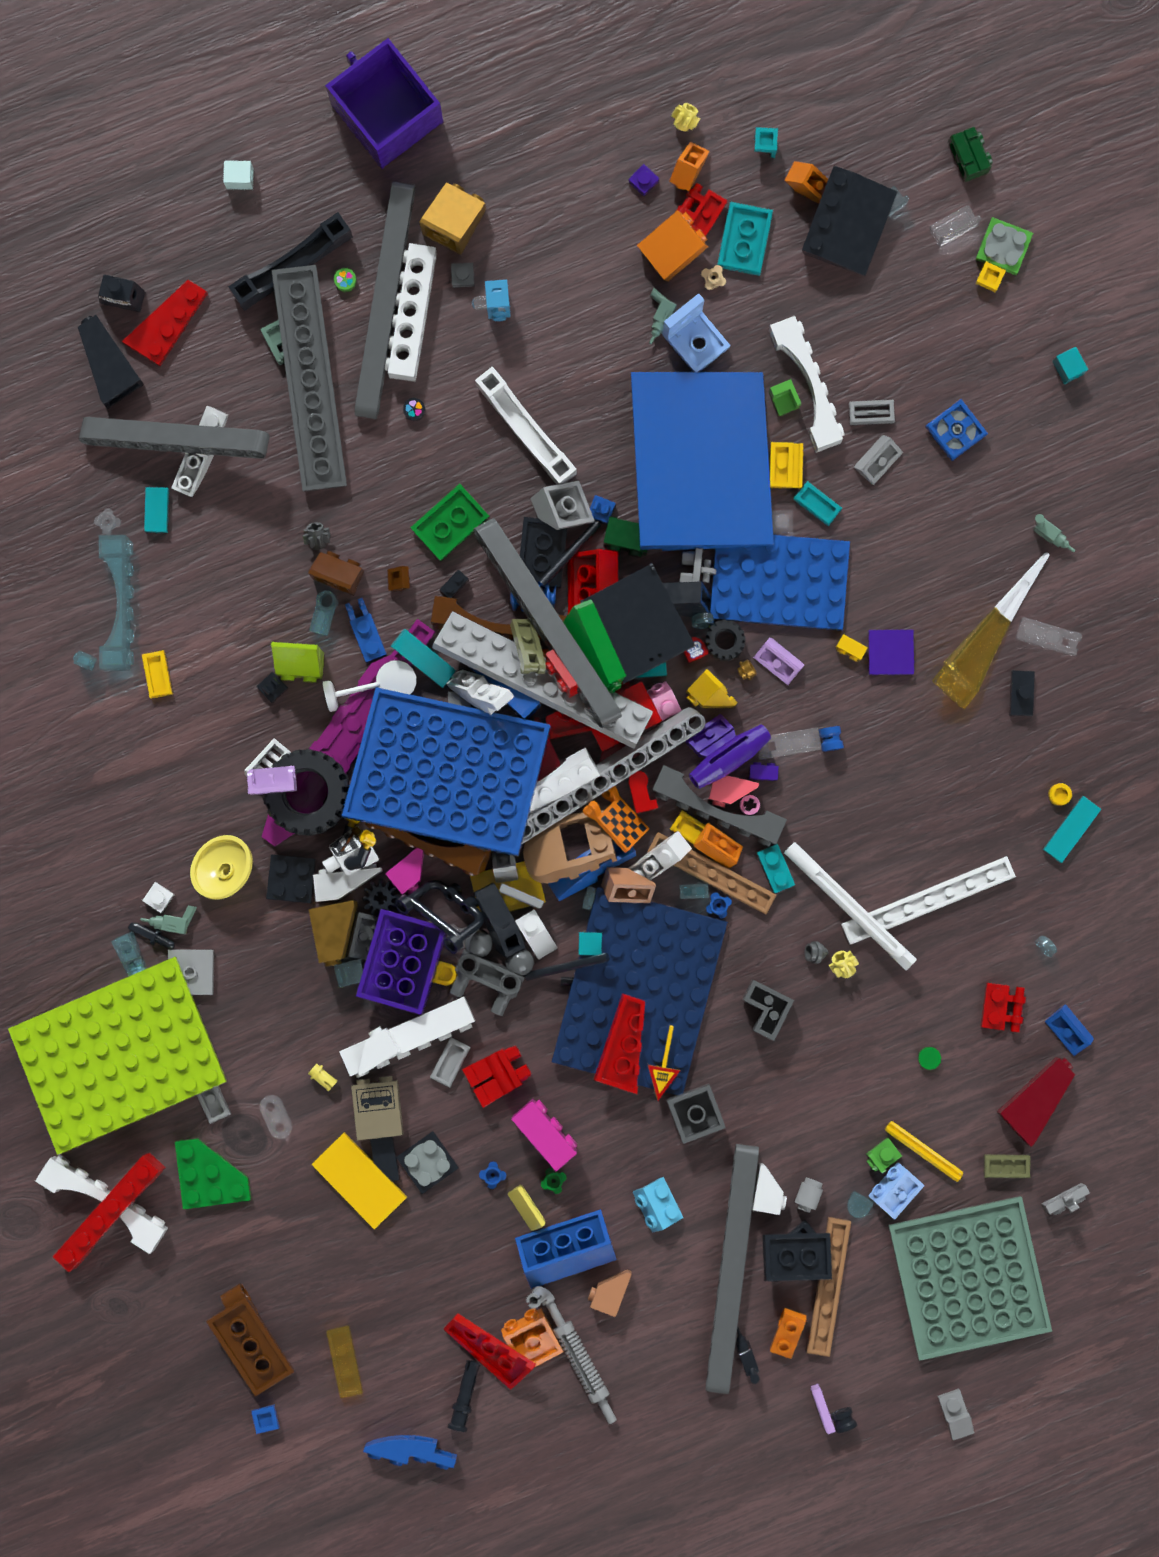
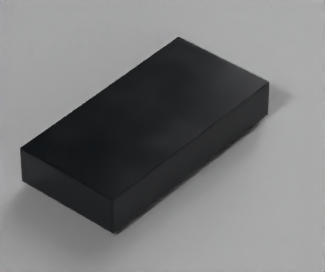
M393 1136L370 1139L374 1164L391 1181L400 1180Z

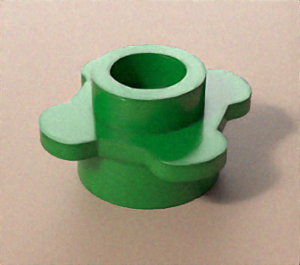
M548 1168L545 1171V1179L541 1181V1187L559 1194L562 1191L561 1186L566 1181L567 1176L563 1172L558 1173L553 1168Z

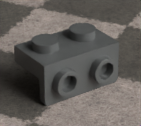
M360 912L355 913L345 956L363 960L367 959L378 916Z

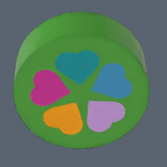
M342 268L335 273L334 283L340 291L348 292L354 289L357 279L352 270Z

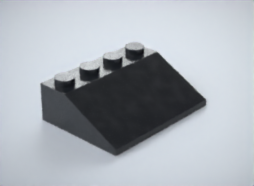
M834 165L804 242L803 254L866 277L898 192L855 172Z

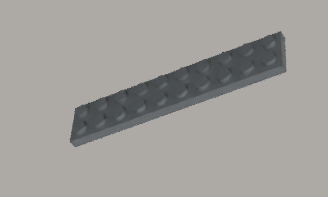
M316 265L272 270L302 491L346 487L347 483Z

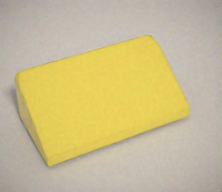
M520 1184L508 1193L509 1198L531 1231L545 1225V1219L523 1185Z

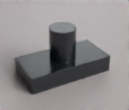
M1011 671L1010 716H1033L1035 671Z

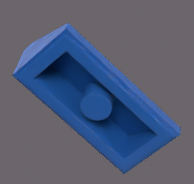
M1066 1004L1045 1020L1046 1024L1073 1056L1091 1045L1094 1040L1093 1036Z

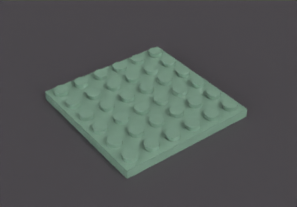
M1021 1196L888 1225L919 1361L1052 1332Z

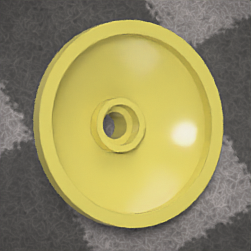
M231 835L219 836L205 843L196 853L190 870L191 882L196 891L206 898L218 900L227 898L240 890L248 880L252 870V853L247 844Z

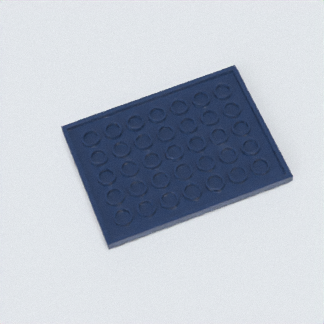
M597 887L586 932L602 933L601 954L608 953L610 960L609 962L575 969L551 1062L596 1074L623 993L645 1001L637 1085L654 1089L648 1065L662 1067L669 1026L672 1025L674 1029L666 1068L680 1070V1072L665 1092L674 1095L682 1094L727 922L655 902H608L604 890ZM579 955V958H578V959H582V958H586V957H590V956H595V955Z

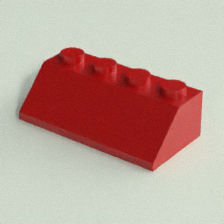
M595 549L577 552L568 562V614L575 605L581 603L580 600H584L618 582L617 551Z

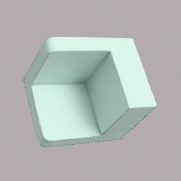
M251 161L224 162V184L226 189H253L254 168Z

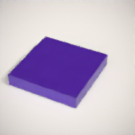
M868 630L869 675L914 674L913 630Z

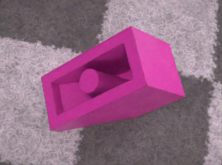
M416 848L385 873L402 895L406 893L410 895L420 887L418 883L422 878L424 853L419 848Z

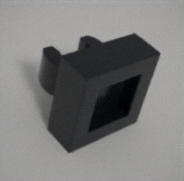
M273 671L256 686L272 704L289 689Z

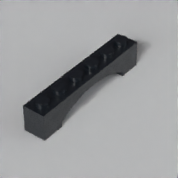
M339 212L322 222L310 236L288 253L260 270L244 275L228 286L241 308L246 311L275 291L272 270L315 264L353 238L351 229Z

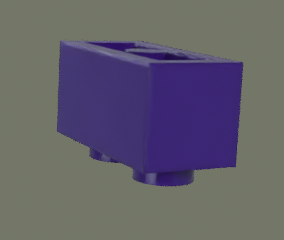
M753 762L749 769V779L777 781L779 766H775V763L761 765L760 762Z

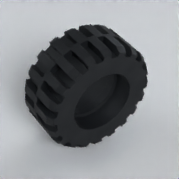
M299 749L294 750L290 754H284L278 762L275 761L271 765L272 768L295 766L296 774L305 771L315 772L324 779L328 788V797L323 807L310 814H303L294 810L287 800L286 792L264 794L263 802L267 806V813L275 820L274 822L278 826L291 833L309 836L327 832L328 829L334 828L341 818L343 819L342 813L349 790L348 781L350 780L348 775L345 774L344 768L334 758L320 751Z

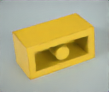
M843 634L835 648L838 649L839 653L847 654L850 656V659L857 662V660L860 661L868 647Z

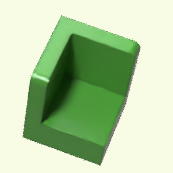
M791 379L770 388L769 394L779 416L800 408L801 401Z

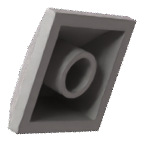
M579 481L543 487L531 497L538 519L556 530L589 524L595 521Z

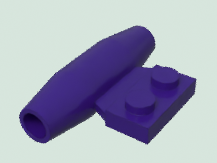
M719 714L706 723L699 733L686 740V744L699 757L705 758L689 774L691 782L697 789H701L724 778L750 760L771 740L770 733L761 724L736 736L734 727Z

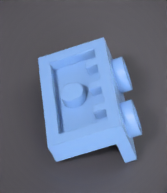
M896 1163L894 1167L889 1169L887 1175L879 1184L875 1185L869 1197L895 1220L924 1185L900 1163Z

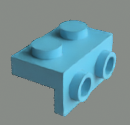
M664 1177L658 1178L645 1187L633 1191L635 1203L641 1209L645 1217V1223L652 1232L664 1230L684 1218Z

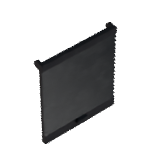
M652 563L584 600H580L581 603L588 600L593 601L626 674L625 679L622 681L623 684L695 647Z

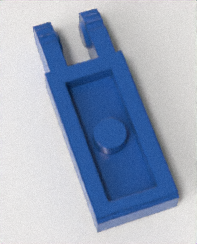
M363 598L358 599V605L364 616L356 618L350 603L345 604V607L351 619L350 624L365 662L368 663L386 656L387 653L372 615L368 612Z

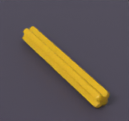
M893 1121L888 1123L885 1128L887 1133L954 1181L958 1182L961 1179L963 1171Z

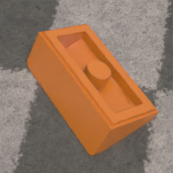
M709 823L706 824L694 843L695 848L727 869L737 864L743 848L742 845Z

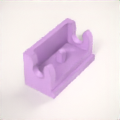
M295 766L250 769L247 771L248 794L297 791Z

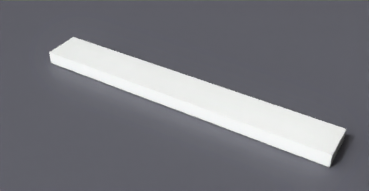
M1006 856L869 912V914L885 930H888L1016 876ZM853 919L841 924L849 945L871 937Z

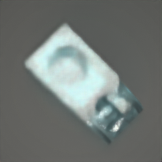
M133 931L111 941L128 976L147 969Z

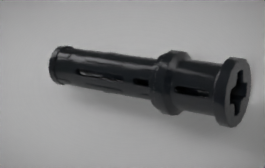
M466 1360L457 1402H454L452 1405L454 1410L451 1423H448L447 1426L449 1429L467 1432L466 1423L469 1413L472 1412L470 1403L480 1366L479 1362Z

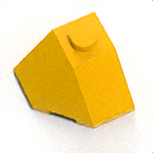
M708 669L686 691L689 695L687 699L695 707L699 705L701 708H734L738 703L734 697L727 695L728 692L725 686Z

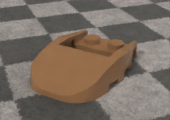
M584 813L567 815L526 841L523 851L528 874L533 880L540 883L558 882L560 878L569 877L570 880L575 879L585 871L591 870L592 872L599 869V864L609 859H612V862L617 861L612 838L594 819L587 817ZM570 824H584L591 855L567 861L560 829L566 828Z

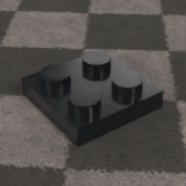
M271 854L266 899L312 904L313 875H315L316 859Z

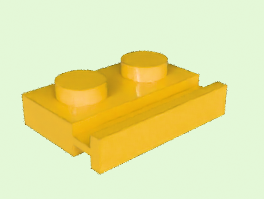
M771 442L770 488L801 489L803 443Z

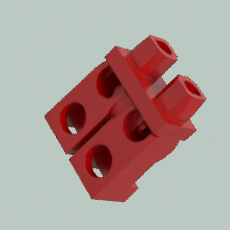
M517 1046L507 1049L502 1048L462 1069L471 1087L491 1076L493 1077V1079L473 1090L483 1108L521 1086L523 1081L532 1075L527 1064L515 1069L512 1061L522 1056Z

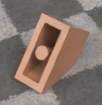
M607 867L601 886L608 902L650 903L656 884L628 868Z
M625 1270L599 1282L596 1288L592 1287L587 1299L591 1301L590 1308L616 1317L632 1275L631 1271Z

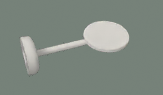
M400 660L390 661L379 669L376 677L377 682L335 692L331 681H324L323 689L329 711L337 710V697L376 687L411 694L416 686L414 670L407 663Z

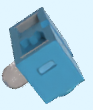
M507 280L485 281L486 296L474 297L471 302L472 307L476 310L487 309L488 318L493 319V321H504L507 317H511Z

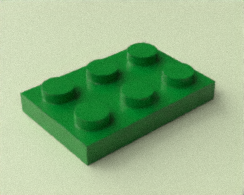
M458 484L410 528L441 562L473 533L475 527L483 524L490 516L465 488Z

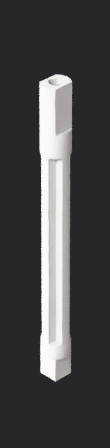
M795 842L784 852L906 971L917 960Z

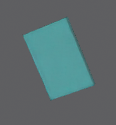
M730 202L717 265L723 269L760 276L773 210Z

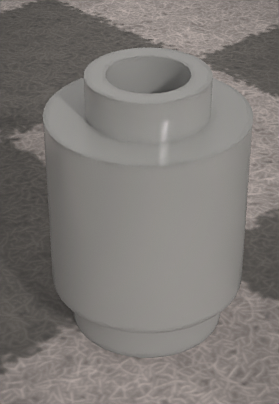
M806 1177L805 1181L801 1183L795 1199V1203H798L797 1208L809 1213L811 1209L816 1210L823 1189H821L823 1183Z

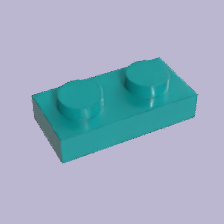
M778 844L757 852L774 894L795 885Z

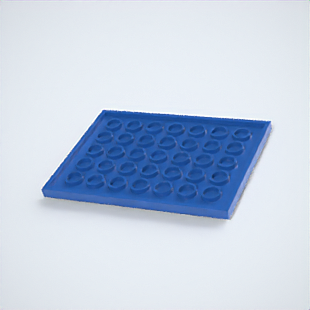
M376 687L342 816L343 818L519 856L551 726L498 713L489 714L475 708Z

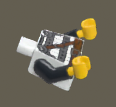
M345 818L349 823L345 825L343 836L329 845L333 856L322 862L328 873L341 867L346 875H350L379 860L372 848L376 843L374 833L368 830L362 832L358 825L355 826L360 821Z

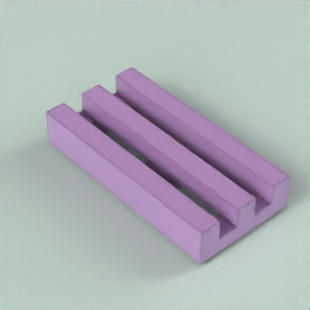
M819 1384L811 1386L810 1389L826 1433L836 1432Z

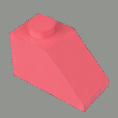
M725 776L712 783L708 800L713 801V806L725 808V805H731L757 789L759 783Z

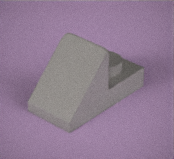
M492 851L493 872L496 883L518 880L515 855Z
M956 1389L937 1396L952 1440L973 1434L972 1420L967 1412L960 1390Z

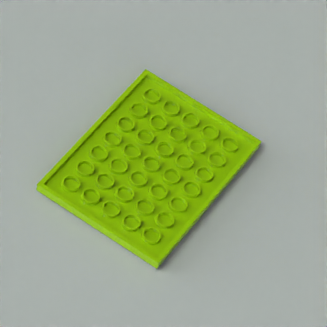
M177 957L168 959L8 1028L57 1155L227 1082Z

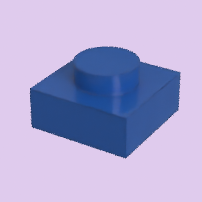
M275 1404L251 1411L256 1434L279 1429L280 1425Z

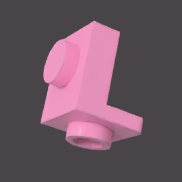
M667 682L657 683L647 691L662 721L682 711Z

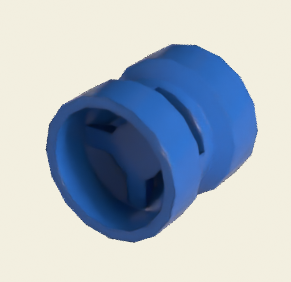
M840 726L818 730L819 737L822 738L823 742L821 744L822 752L844 748L843 741L840 740Z

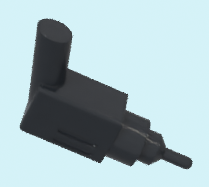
M737 1327L738 1343L736 1346L746 1376H749L753 1384H757L759 1382V1369L750 1342L746 1340L745 1336L741 1335L740 1329Z

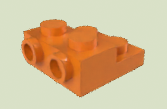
M542 1308L528 1310L523 1318L517 1321L511 1319L501 1329L507 1345L534 1362L536 1366L563 1353V1349Z

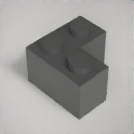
M751 980L742 1000L762 1009L752 1030L774 1041L794 1000L755 980Z

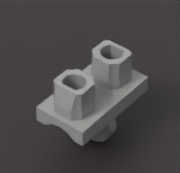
M696 548L695 552H683L682 565L693 566V574L681 572L680 582H697L700 580V574H703L702 582L709 583L710 575H716L717 570L710 568L711 560H704V567H701L703 549Z

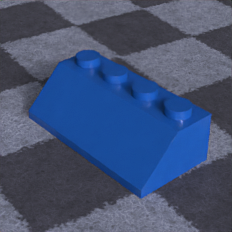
M601 1209L515 1238L523 1270L531 1289L617 1260Z

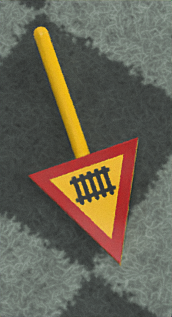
M672 1025L669 1026L662 1067L648 1065L657 1101L680 1072V1070L666 1068L674 1029Z

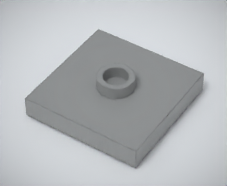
M168 950V959L177 957L191 994L213 995L214 950Z

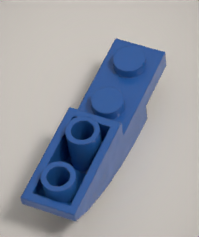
M612 841L617 861L612 862V859L600 863V868L595 871H585L579 874L578 878L571 880L569 877L560 878L558 882L548 883V886L558 901H561L597 882V876L605 873L607 867L614 868L635 857V849L631 847L625 853ZM587 850L577 858L591 855V850Z
M396 1435L379 1438L367 1442L363 1452L368 1453L367 1456L378 1460L381 1457L389 1459L391 1464L397 1466L407 1464L409 1457L413 1456L417 1462L427 1463V1461L436 1463V1467L448 1470L449 1467L454 1468L457 1454L436 1449L438 1439L416 1435Z

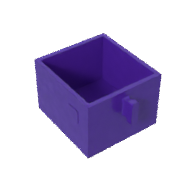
M389 38L359 60L356 59V55L352 51L349 52L346 58L350 67L325 85L331 106L381 169L385 168L391 161L443 123L440 102Z

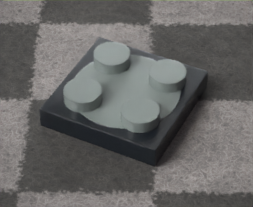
M434 1131L396 1157L421 1194L459 1168Z

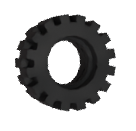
M731 620L716 622L709 628L705 638V646L709 654L720 661H730L738 657L745 646L746 638L744 631L740 628V625ZM724 631L731 633L735 639L733 647L728 650H723L716 644L717 635Z

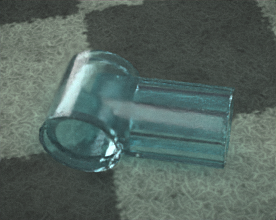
M322 591L317 595L309 631L328 636L334 612L338 606V598L334 593ZM330 595L333 603L329 607H324L322 599Z

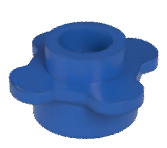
M718 893L711 894V902L706 907V911L709 914L714 913L720 918H725L728 906L732 903L729 897H721Z
M490 1162L489 1167L480 1171L479 1177L485 1180L490 1189H495L501 1180L506 1179V1173L498 1168L496 1162Z

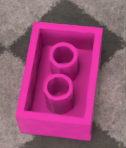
M532 1099L512 1116V1121L553 1169L557 1171L577 1154V1143L570 1134L565 1136L562 1133L563 1126L555 1117L550 1119L546 1114L547 1107L540 1100L536 1102Z

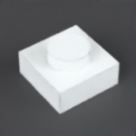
M155 882L142 901L163 913L175 894Z

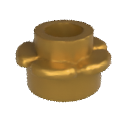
M748 659L743 663L742 661L739 662L740 667L737 669L744 680L746 678L752 680V677L757 675V672Z

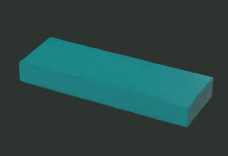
M403 629L391 645L394 650L442 688L456 672L452 666L406 629Z
M1082 796L1043 848V851L1062 863L1101 811V808Z

